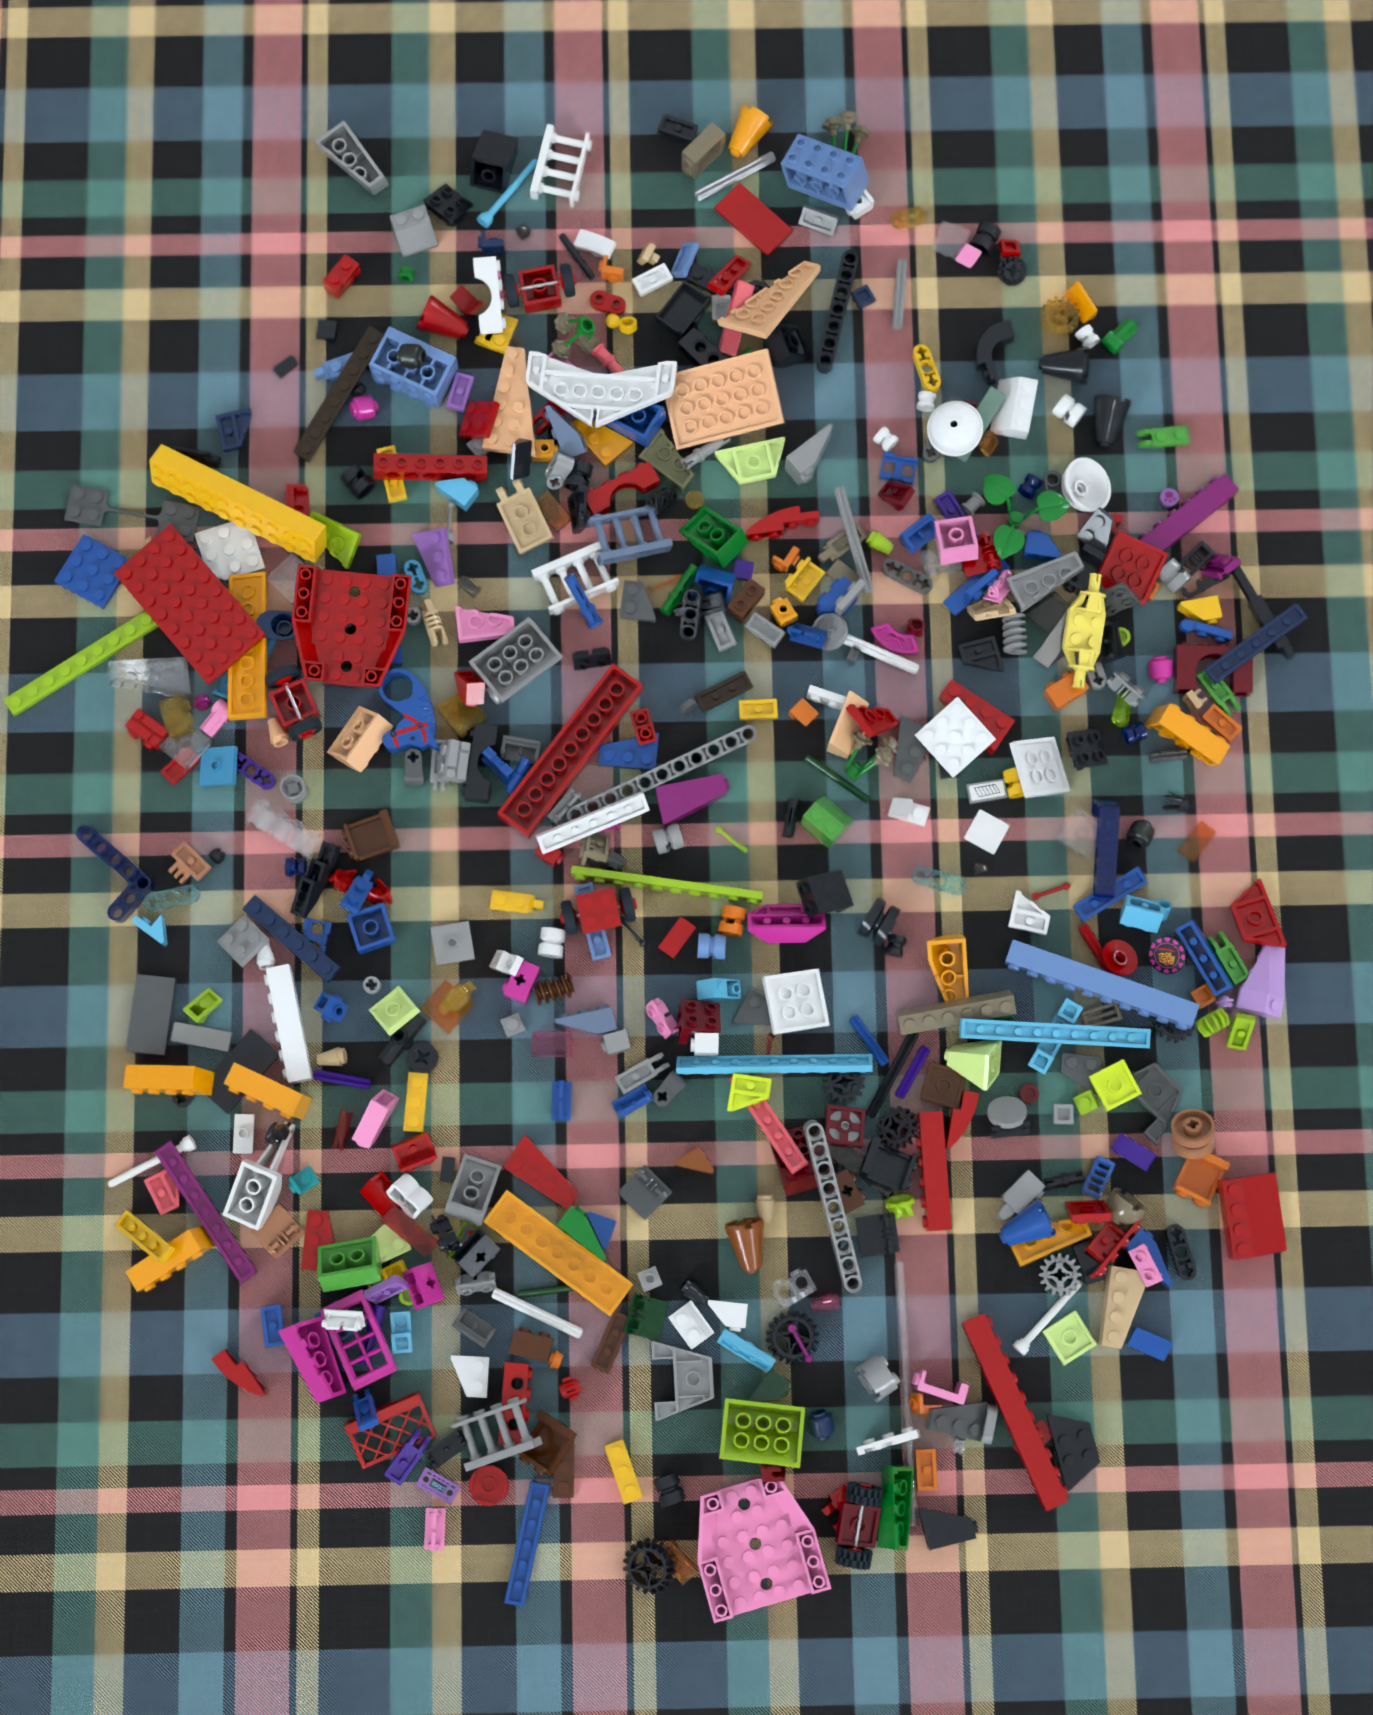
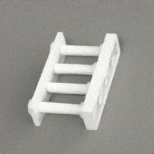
M547 124L530 188L531 199L538 200L539 194L544 192L569 198L570 207L574 208L575 201L578 202L580 197L578 188L587 152H591L593 141L590 140V133L586 132L585 139L582 141L559 136L555 133L554 125ZM561 143L582 148L580 157L553 152L551 149L552 144ZM554 159L577 164L576 174L550 169L547 166L548 160ZM551 176L574 181L572 191L547 186L542 183L543 178Z
M599 541L531 570L534 581L543 583L552 603L548 607L550 615H559L566 608L578 604L567 583L564 581V577L567 576V568L577 567L587 589L584 592L588 599L604 592H613L619 586L618 578L611 580L605 566H598L596 559L602 551ZM588 559L594 560L604 581L603 584L596 587L593 586L583 565L584 561ZM556 573L560 575L570 597L559 602L549 581L550 576Z

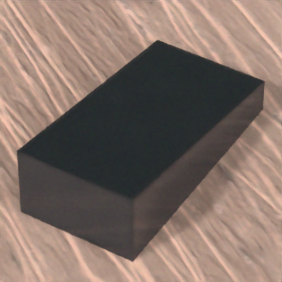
M290 355L276 365L273 371L282 379L299 364Z
M443 1156L440 1181L452 1183L456 1158Z

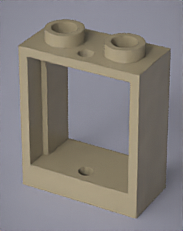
M713 122L682 151V171L694 180L725 151L726 134Z

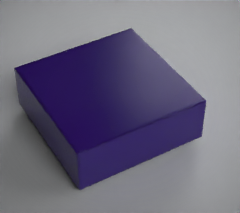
M736 559L733 574H737L736 580L748 581L752 578L754 562Z

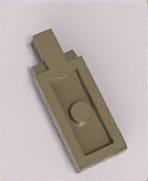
M855 523L860 543L867 539V536L858 524ZM845 530L828 541L822 548L824 552L819 554L817 558L821 564L829 559L833 562L851 550Z

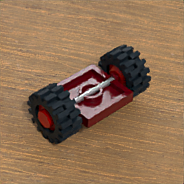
M856 1481L847 1483L845 1499L850 1502L841 1501L835 1537L837 1548L834 1562L847 1568L851 1567L852 1569L857 1568L858 1570L870 1569L873 1551L865 1549V1547L875 1548L882 1509L880 1506L883 1488Z

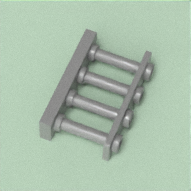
M517 1396L507 1400V1405L502 1406L500 1402L490 1406V1411L485 1412V1409L473 1412V1417L469 1418L467 1414L456 1418L457 1423L452 1424L451 1427L453 1429L461 1426L471 1457H469L470 1461L464 1464L466 1472L543 1444L540 1436L532 1438V1435H529L519 1406L527 1402L526 1398L519 1400ZM509 1408H512L522 1437L519 1444H515V1441H512L502 1412ZM492 1414H495L505 1443L502 1450H498V1447H495L485 1418ZM478 1420L488 1449L485 1456L478 1453L469 1426L470 1422Z

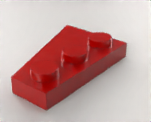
M850 704L846 708L861 727L863 734L869 738L892 730L900 724L890 710L886 708L873 707L872 709H867L863 705L858 708L855 704Z
M308 1210L301 1269L317 1271L318 1247L335 1243L329 1212Z

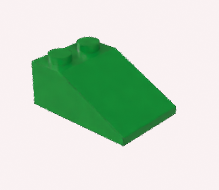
M705 505L679 530L699 551L721 568H724L748 544L743 529Z
M570 1206L557 1226L603 1262H606L607 1258L589 1220L585 1217L587 1213L579 1206L575 1208Z

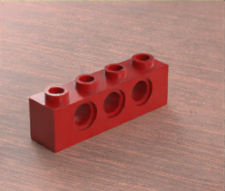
M505 1362L502 1406L508 1404L507 1400L517 1396L520 1400L526 1398L527 1401H530L531 1388H528V1380H532L533 1368H529L530 1364ZM514 1378L522 1379L523 1386L521 1389H515L512 1386ZM527 1402L521 1404L520 1409L524 1421H529L530 1409H526ZM512 1408L502 1411L512 1441H515V1444L521 1443L520 1439L522 1437L519 1428L512 1430L509 1427V1421L515 1418ZM499 1429L498 1444L505 1445Z

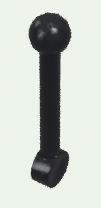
M620 916L621 924L639 941L641 947H645L647 941L642 940L627 924L624 916Z

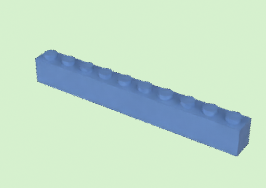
M1016 940L1012 941L1005 960V965H1008L1007 968L1017 972L1019 970L1025 971L1026 975L1037 978V976L1045 978L1044 981L1055 985L1057 982L1062 984L1063 988L1070 991L1077 989L1082 991L1081 994L1087 997L1097 996L1101 998L1100 1001L1107 1004L1117 1003L1124 1010H1137L1138 1014L1144 1017H1149V1015L1157 1017V1021L1168 1024V1022L1176 1024L1175 1027L1181 1030L1192 1028L1200 1004Z

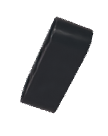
M699 583L690 584L683 597L680 635L685 640H693L700 630L704 588ZM690 591L696 592L698 596H692ZM688 609L694 610L696 614H691ZM686 627H691L694 632L688 631Z

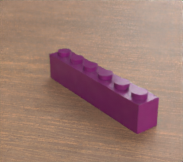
M1225 473L1220 477L1216 475L1209 481L1210 485L1208 487H1201L1195 492L1196 496L1194 498H1187L1181 503L1182 507L1180 509H1173L1167 515L1168 518L1165 521L1159 520L1153 526L1151 532H1144L1138 539L1165 552L1238 493L1239 489Z

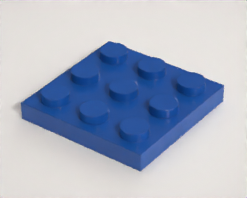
M83 534L54 582L104 610L121 583L114 572L125 564L129 558Z

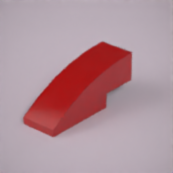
M964 1090L959 1109L953 1108L951 1110L945 1144L946 1149H950L968 1127L977 1106L979 1093Z
M228 1349L221 1351L211 1359L217 1368L239 1387L261 1397L268 1394L246 1361L237 1364Z

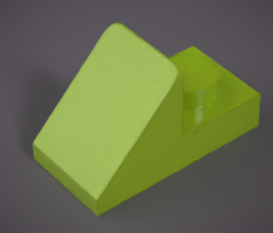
M207 988L184 1007L183 1011L196 1023H205L208 1015L221 1005L223 999L210 988Z
M1236 1013L1234 1019H1230L1226 1047L1246 1051L1256 1019L1252 1015Z

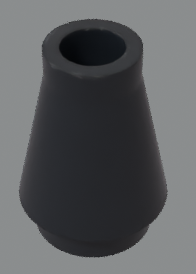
M687 1278L679 1288L683 1296L701 1305H704L709 1298V1295L703 1291L694 1279Z

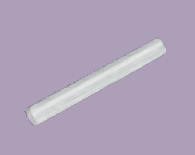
M847 634V638L843 643L850 647L854 646V649H860L861 652L909 673L916 674L919 669V664L850 634Z
M495 1288L492 1293V1298L573 1337L580 1338L583 1333L582 1328L498 1288Z

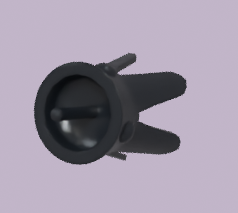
M1170 791L1168 792L1176 797L1165 795V799L1177 804L1163 806L1165 810H1177L1186 813L1188 807H1193V805H1189V798L1180 797Z

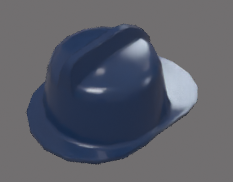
M265 611L257 618L256 623L267 635L265 638L282 641L295 638L291 611Z

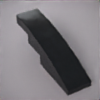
M328 841L322 842L318 858H312L307 876H301L290 913L301 918H307L327 885L341 849L340 846Z

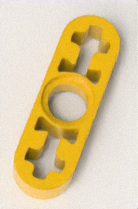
M919 344L914 347L912 358L925 391L937 393L941 385L937 368L930 349L926 345ZM928 366L931 368V371L925 372L922 370V367Z

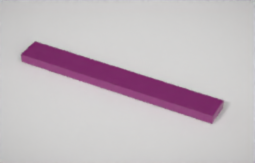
M169 1141L154 1151L240 1284L258 1273L174 1143Z

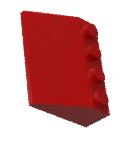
M1271 1172L1217 1180L1228 1259L1240 1260L1287 1251L1276 1173Z

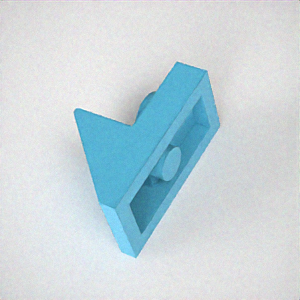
M160 915L152 926H150L152 922L144 916L141 919L137 916L132 919V923L166 947L168 942L164 916Z

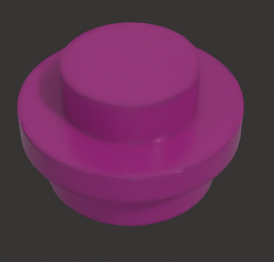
M206 694L197 695L194 698L193 707L199 711H205L212 706V700Z

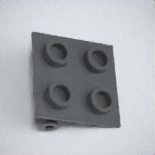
M1124 582L1106 590L1100 585L1099 592L1106 594V598H1104L1106 617L1141 602Z
M644 1165L617 1193L646 1220L670 1196L672 1191Z

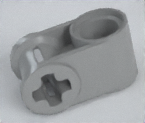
M559 452L554 453L549 465L545 469L548 488L555 490L563 485L568 474L573 469L574 458Z

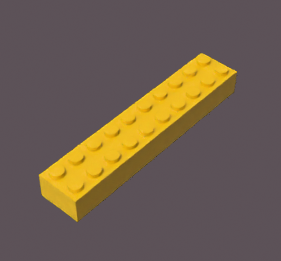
M163 444L159 446L149 459L151 479L156 486L163 487L172 494L179 495L188 502L195 503L206 511H211L222 519H227L238 527L251 531L256 536L264 537L272 544L284 547L288 552H294L303 559L315 563L327 547L326 525Z

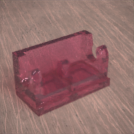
M532 1031L533 1057H572L571 1031Z

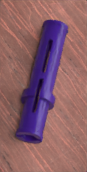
M374 1304L373 1312L382 1329L383 1325L381 1323L387 1307ZM367 1321L366 1325H368L366 1334L373 1331L369 1321ZM375 1335L363 1341L366 1353L374 1350L377 1340ZM365 1359L358 1362L360 1364L367 1365Z

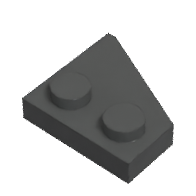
M1062 1052L1060 1073L1072 1079L1078 1085L1088 1090L1092 1089L1094 1095H1097L1088 1077L1100 1071L1101 1057Z

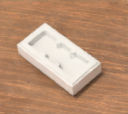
M235 1114L233 1154H254L255 1114Z

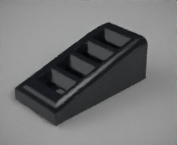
M1201 540L1179 562L1181 565L1180 569L1184 570L1182 565L1185 564L1191 570L1189 574L1193 576L1215 555V552ZM1200 548L1207 554L1206 557L1198 551ZM1194 554L1202 560L1200 563L1193 557ZM1189 559L1197 565L1195 568L1188 562Z

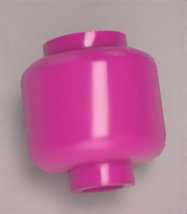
M370 395L354 397L349 404L350 413L358 421L373 419L376 411H378V403Z
M1167 656L1152 657V660L1148 662L1149 678L1156 680V683L1167 682V679L1173 676L1172 660L1167 658Z

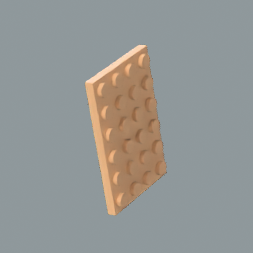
M767 348L679 371L676 373L674 393L671 397L665 399L676 450L785 423L769 349Z

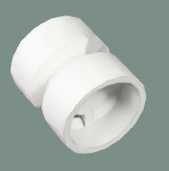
M1066 393L1057 403L1052 413L1059 419L1064 418V422L1074 428L1087 411V408L1080 403L1075 404V399Z
M542 927L540 939L543 941L539 944L538 955L547 958H562L564 947L561 943L565 941L566 931L558 928Z

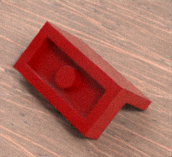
M380 1171L364 1185L360 1193L380 1216L387 1220L401 1206L394 1203L387 1195L386 1191L393 1183Z

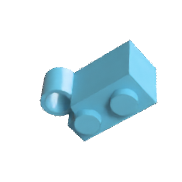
M1126 895L1120 911V924L1143 929L1146 932L1157 933L1161 921L1167 920L1172 905L1170 902L1162 899L1154 902Z

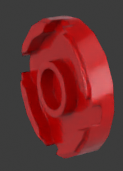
M495 1465L479 1467L472 1473L469 1480L471 1496L477 1503L483 1506L498 1504L505 1498L509 1489L506 1473Z

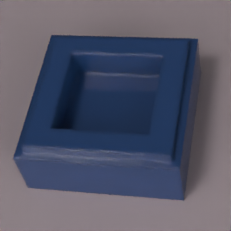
M867 284L851 292V297L859 310L876 302V298Z

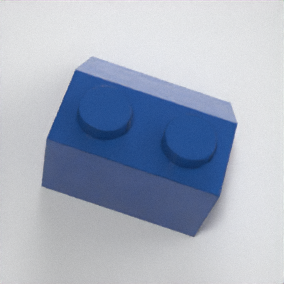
M700 564L694 583H699L703 586L704 594L722 590L728 606L737 574ZM692 591V596H698L696 592Z

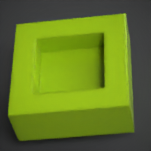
M1092 1089L1073 1098L1081 1116L1100 1107Z

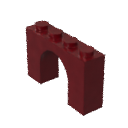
M1188 642L1179 643L1173 649V693L1186 694L1191 690L1195 691L1197 664L1204 659L1211 658L1217 660L1234 647H1228L1227 644L1209 646L1208 643H1200L1198 645H1191ZM1253 658L1230 674V690L1234 693V696L1249 697L1252 694Z

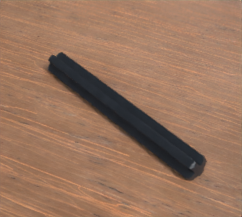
M918 1033L907 1034L866 1111V1115L869 1117H876L919 1036Z

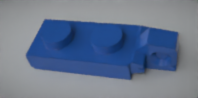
M367 869L363 877L359 875L357 878L355 877L339 906L358 914L373 887V882L370 880L374 872Z

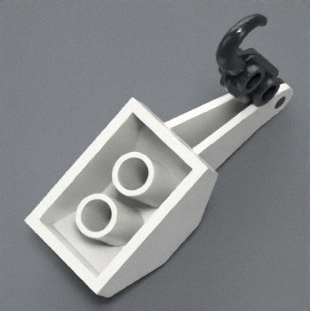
M287 1121L277 1127V1122L271 1124L265 1135V1142L269 1146L256 1163L248 1159L242 1161L223 1216L257 1231L263 1227L274 1209L282 1189V1174L278 1173L277 1170L295 1130V1125ZM280 1144L270 1168H266V1165Z

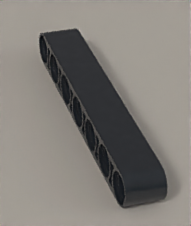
M847 250L842 255L817 357L816 368L822 374L829 373L833 368L859 260L858 253L854 250ZM847 259H851V260H853L854 262H853V263H848V262H846V260H847ZM842 276H848L850 279L844 280ZM844 293L846 296L840 297L837 294ZM837 309L840 310L842 313L836 314L833 311ZM834 326L838 330L832 331L829 329V327ZM830 343L834 347L827 348L825 344ZM826 360L830 364L823 365L821 361Z

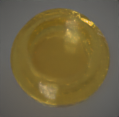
M691 491L686 495V505L691 509H699L704 503V496L699 491Z

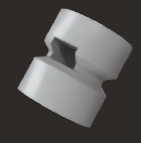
M1175 558L1162 567L1158 576L1162 582H1167V587L1174 594L1192 578L1185 569H1180L1181 565Z
M292 774L285 776L281 780L280 791L289 803L300 804L307 798L308 788L301 777Z
M677 823L667 826L666 830L660 828L651 831L659 855L669 852L670 848L676 850L684 847L681 831Z

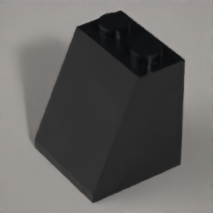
M483 129L471 157L470 186L503 194L508 187L516 160L519 138Z

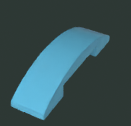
M1066 998L1051 1023L1073 1025L1083 1007ZM1039 1042L1028 1066L1045 1075L1062 1044Z

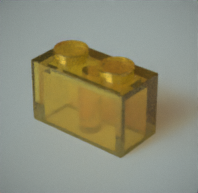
M179 693L159 702L165 729L172 740L194 732L192 724L195 721L189 712L191 706L187 699L184 700Z

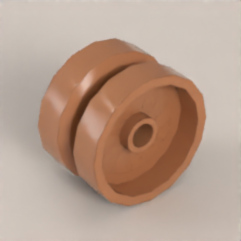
M1186 1109L1177 1113L1171 1121V1144L1174 1151L1186 1159L1197 1160L1209 1155L1215 1147V1122L1212 1116L1199 1109Z

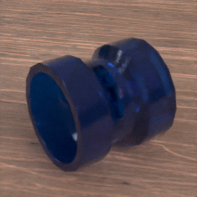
M1028 473L1024 478V483L1020 484L1017 491L1023 497L1032 500L1036 495V490L1040 489L1043 482L1039 477Z
M1142 721L1136 722L1133 726L1127 725L1122 727V733L1128 745L1135 743V740L1142 741L1147 739L1146 728Z
M286 857V877H292L293 875L306 876V857H300L299 859Z

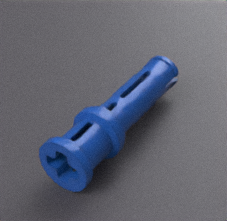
M575 573L564 577V581L567 583L580 607L579 613L584 616L588 623L587 627L592 629L600 625L603 619L598 616L595 610L596 606L588 600Z

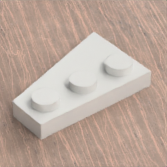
M911 1426L901 1429L902 1433L895 1436L893 1432L882 1435L883 1439L875 1441V1438L863 1440L864 1445L856 1447L858 1456L866 1452L876 1451L890 1445L921 1437L919 1429L913 1430Z

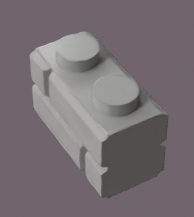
M448 739L442 743L440 747L442 761L439 762L437 772L440 773V780L455 783L466 781L470 743L454 739Z

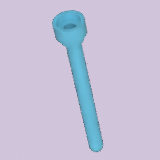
M533 159L488 211L482 212L477 217V221L481 226L489 228L493 223V216L535 169L537 159Z

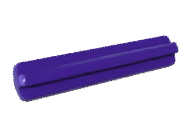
M922 1045L919 1048L895 1092L897 1097L904 1099L930 1052V1049Z
M315 1069L313 1079L367 1090L371 1086V1080L368 1078Z

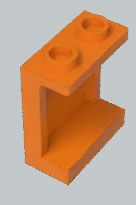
M1211 1153L1197 1160L1185 1159L1171 1189L1175 1190V1194L1181 1198H1191L1194 1200L1193 1203L1201 1208L1211 1206V1200L1218 1187L1217 1180L1222 1178L1231 1163Z

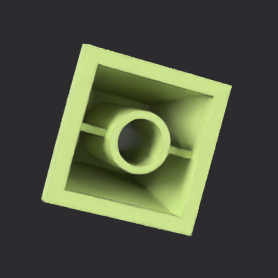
M986 1040L953 1045L950 1049H946L944 1059L947 1060V1066L982 1090L987 1091L1000 1073L1002 1040Z

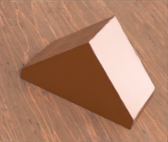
M700 1146L675 1162L677 1167L712 1175L714 1173L712 1165Z

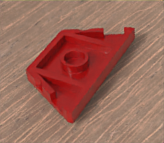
M1259 878L1230 905L1231 913L1243 942L1285 948L1287 943L1263 882Z

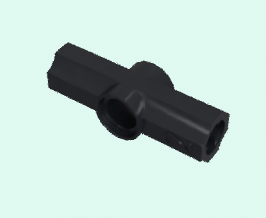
M420 1014L415 1015L390 1036V1040L377 1057L387 1066L391 1067L403 1051L409 1050L413 1046L414 1037L427 1021Z

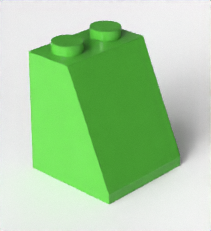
M824 796L815 801L803 815L800 825L830 849L853 823L854 819Z

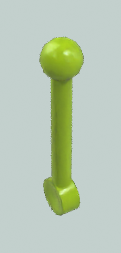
M717 826L715 828L716 833L722 834L740 848L741 851L747 853L748 849L725 833L722 827Z

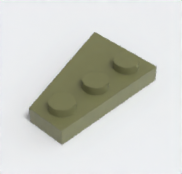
M662 428L654 436L648 448L645 447L639 455L641 461L644 463L649 461L656 472L682 491L694 478L695 474L691 469L686 470L683 468V464H681V459L683 458L679 455L672 442L669 441Z

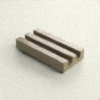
M1114 1002L1080 1013L1081 1021L1084 1025H1088V1022L1117 1014L1115 1018L1089 1026H1104L1123 1019L1118 1004ZM1114 1006L1115 1010L1102 1013L1087 1019L1085 1016L1087 1014L1097 1012L1109 1007Z

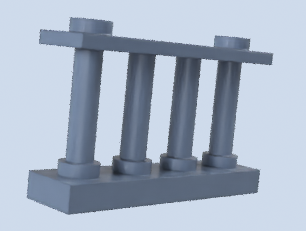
M646 504L640 508L606 515L595 514L589 518L586 524L587 528L595 527L602 549L596 559L598 566L665 553L671 550L673 546L672 539L662 537L656 516L658 513H655L654 507ZM649 516L655 536L654 542L647 543L644 540L639 517ZM631 519L638 542L635 546L627 545L620 521ZM613 523L620 546L618 549H609L602 525Z

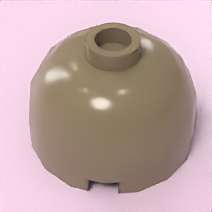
M1115 1187L1106 1203L1111 1212V1220L1118 1225H1121V1223L1131 1225L1138 1222L1146 1213L1147 1208L1143 1209L1145 1205L1128 1192L1126 1195L1120 1193L1122 1189Z

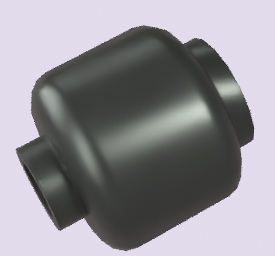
M406 343L398 350L397 360L400 361L401 366L404 368L419 369L426 362V351L419 344Z
M1136 820L1131 824L1126 837L1132 847L1141 849L1150 845L1155 830L1149 821Z

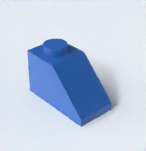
M1040 530L1027 532L1022 558L1049 562L1062 557L1061 552L1047 534L1042 533Z

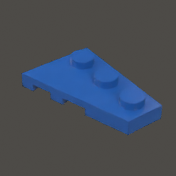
M655 733L657 742L641 746L638 745L636 738L601 745L598 766L639 770L656 768L659 733Z

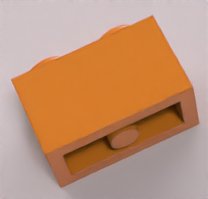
M1069 670L1061 676V680L1058 682L1052 681L1045 686L1046 689L1043 696L1055 713L1089 690L1086 682L1084 689L1072 687L1075 671L1071 673Z

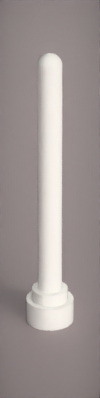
M191 1135L182 1138L180 1144L175 1146L179 1153L182 1151L191 1152L197 1149ZM155 1156L109 1180L108 1186L115 1187L161 1163V1161Z
M1082 1281L1081 1284H1075L1076 1291L1070 1289V1295H1067L1065 1292L1024 1338L1017 1339L1012 1346L1018 1353L1025 1356L1033 1339L1082 1286Z

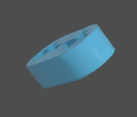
M409 560L405 563L404 571L406 575L412 576L411 590L416 595H424L428 590V584L421 565L416 560ZM411 565H414L417 575L413 576L412 571H408ZM419 579L420 584H424L421 590L414 588L417 586L415 580Z

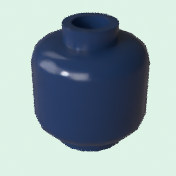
M825 1409L814 1410L807 1418L810 1435L818 1438L819 1441L828 1440L830 1435L834 1433L833 1416L831 1413L826 1412Z

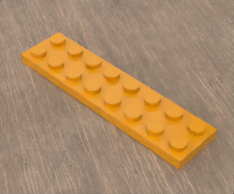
M266 572L229 575L230 593L254 621L257 622L260 614L267 611L268 574ZM265 637L228 669V719L230 721L267 718V684L265 682V676L267 675V638Z
M508 1190L505 1191L483 1221L608 1316L613 1314L634 1285Z

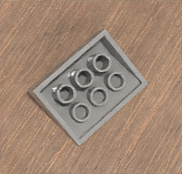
M528 617L468 662L473 672L485 682V686L503 703L560 661L563 656L533 620Z

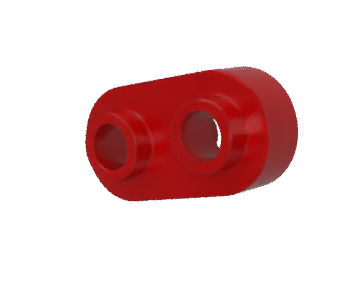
M595 291L590 296V305L594 310L606 314H616L617 316L622 315L626 310L625 300L620 296L604 291ZM601 297L602 300L597 301L596 298ZM619 303L620 305L615 307L613 304Z

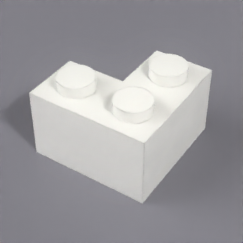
M694 1032V1038H691L690 1052H694V1056H718L719 1033Z

